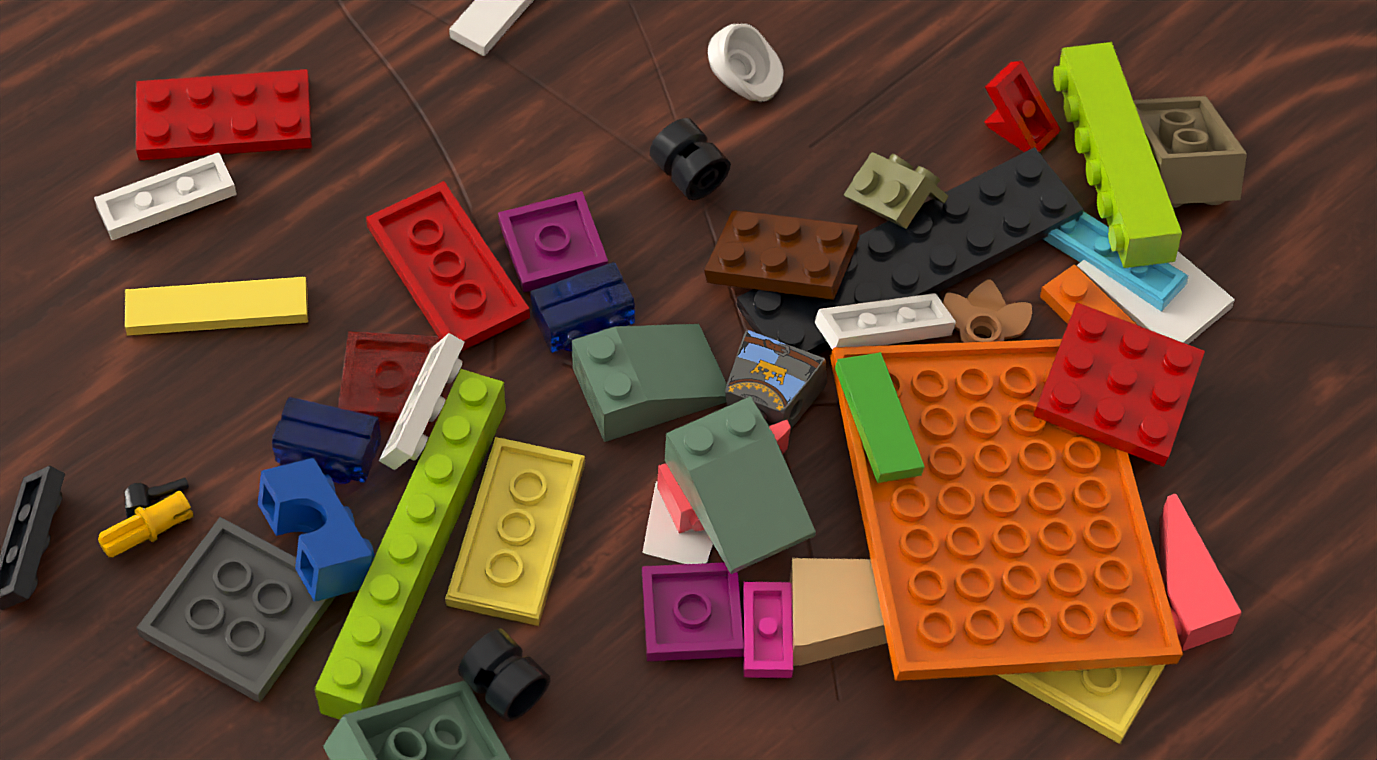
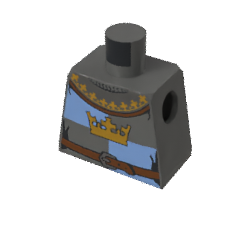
M746 330L726 385L725 396L727 406L751 396L768 426L787 420L792 429L828 383L825 358Z

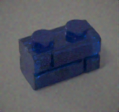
M615 262L531 291L533 317L540 331H542L550 352L561 349L572 351V340L615 326H630L635 323L634 298L626 283H624Z
M288 397L281 414V421L278 422L272 437L275 461L282 466L314 458L324 475L328 474L333 482L348 484L351 480L364 483L367 480L372 460L375 458L381 442L379 418Z

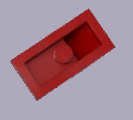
M1022 61L1010 62L985 86L986 91L997 108L984 121L985 125L1023 152L1034 147L1040 152L1061 131Z

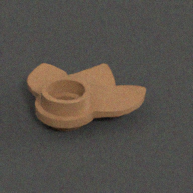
M986 280L969 294L968 298L954 293H946L943 301L944 306L956 321L954 328L960 332L959 338L961 343L1004 341L1019 337L1027 330L1032 317V305L1030 303L1017 302L1006 305L999 289L992 280ZM983 334L988 338H979L976 335Z

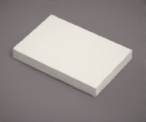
M1177 252L1176 261L1169 262V264L1189 275L1188 282L1162 312L1087 261L1083 260L1077 265L1138 326L1185 344L1192 342L1233 307L1235 301L1234 298L1179 252Z

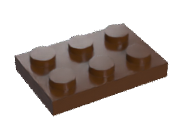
M732 210L704 269L706 281L712 284L834 300L860 239L858 225Z

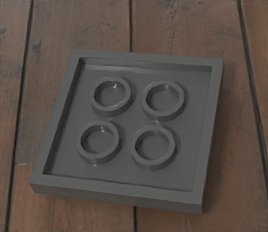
M219 517L138 625L137 631L141 638L260 703L335 597L314 602L295 569L296 557Z

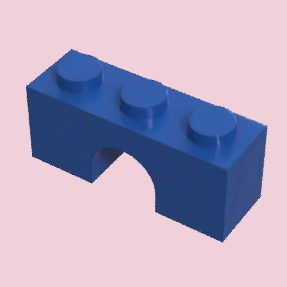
M314 458L262 470L258 506L275 535L278 536L290 532L306 533L299 535L295 569L314 602L360 590L374 560V550L370 541L367 538L363 539L357 530L350 508L343 506L337 497L331 477L328 474H323Z

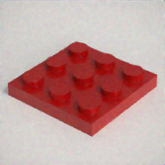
M1076 302L1033 417L1164 467L1169 458L1205 351Z

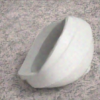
M745 23L730 24L717 32L711 39L708 46L709 63L714 74L726 86L749 100L760 102L771 99L778 92L783 80L781 61L756 28Z

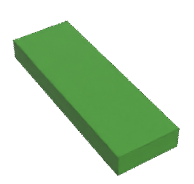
M882 353L837 359L835 370L877 483L922 476L925 466Z

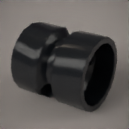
M689 118L676 120L666 126L653 140L650 147L649 156L666 175L672 176L671 180L689 200L702 199L711 194L722 184L730 171V161L713 143L708 142L707 136Z
M496 629L484 635L467 651L458 667V674L475 692L479 694L486 693V703L504 721L510 722L523 716L541 699L550 684V675L533 658L529 656L522 657L523 649L503 629Z

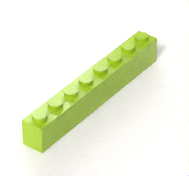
M460 369L315 687L321 714L341 720L345 714L376 706L506 411L503 381Z

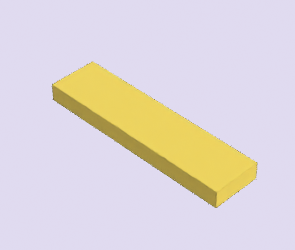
M306 277L125 289V330L127 336L308 323Z

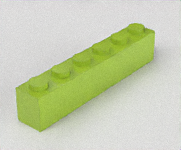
M1112 42L1062 48L1060 65L1055 66L1053 71L1054 85L1058 92H1063L1067 122H1073L1075 127L1076 149L1079 154L1084 153L1087 181L1090 186L1095 185L1098 193L1097 208L1100 217L1107 219L1111 250L1113 252L1118 251L1123 268L1175 262L1182 231Z

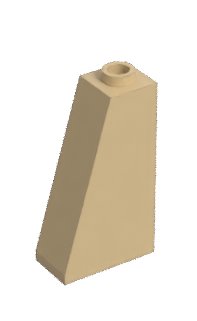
M792 558L790 582H792L793 665H804L888 643L871 559Z

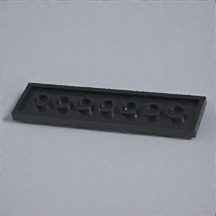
M1034 147L945 192L949 197L944 204L934 199L923 203L906 229L891 221H887L859 235L860 239L834 300L752 289L737 297V307L755 333L818 355L831 348L815 324L819 309L937 294L1048 237L1052 230L1056 228L1060 230L1062 225L1074 219L1076 222L1079 221L1084 209Z

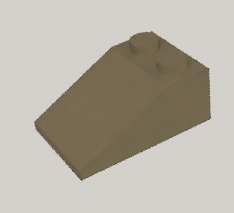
M1206 96L1133 100L1173 208L1186 203L1203 202L1208 205H1219L1224 203V201L1241 199L1247 153Z

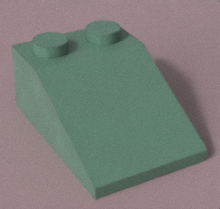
M699 324L615 326L572 340L573 370L604 442L726 403L725 390L727 383Z
M751 396L666 433L665 462L731 574L815 536L816 531L775 436Z
M465 680L345 714L323 746L330 760H511Z

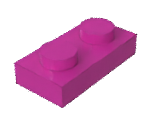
M744 582V677L792 678V582Z

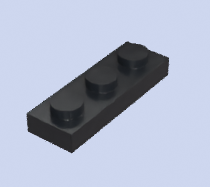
M47 466L23 477L0 554L1 610L29 600L37 587V569L41 556L50 543V533L48 532L53 514L57 511L62 501V492L60 490L65 473L52 466Z

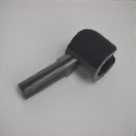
M184 477L150 488L143 483L129 485L125 491L126 516L130 518L135 515V509L141 507L143 510L151 506V501L158 500L179 490L188 489L187 479Z

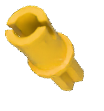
M179 490L144 510L138 507L135 509V515L99 534L100 546L108 557H115L147 539L154 542L158 539V534L192 518L193 511L189 509L191 506L184 494Z

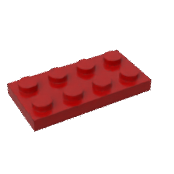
M308 69L136 81V153L138 160L208 156L218 152L222 155L312 148Z
M444 181L366 217L368 229L440 340L450 333L465 342L461 349L463 351L530 318V308Z

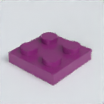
M582 191L498 212V222L523 293L608 271V259Z
M724 562L642 566L647 661L743 657L744 641L738 572L731 574Z

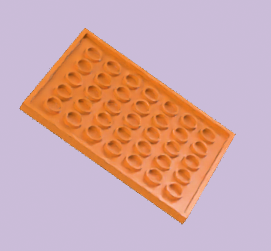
M1062 339L833 347L830 360L895 681L1178 664L1183 655L1128 453L1033 417ZM882 353L925 466L922 476L877 483L835 370L837 359Z

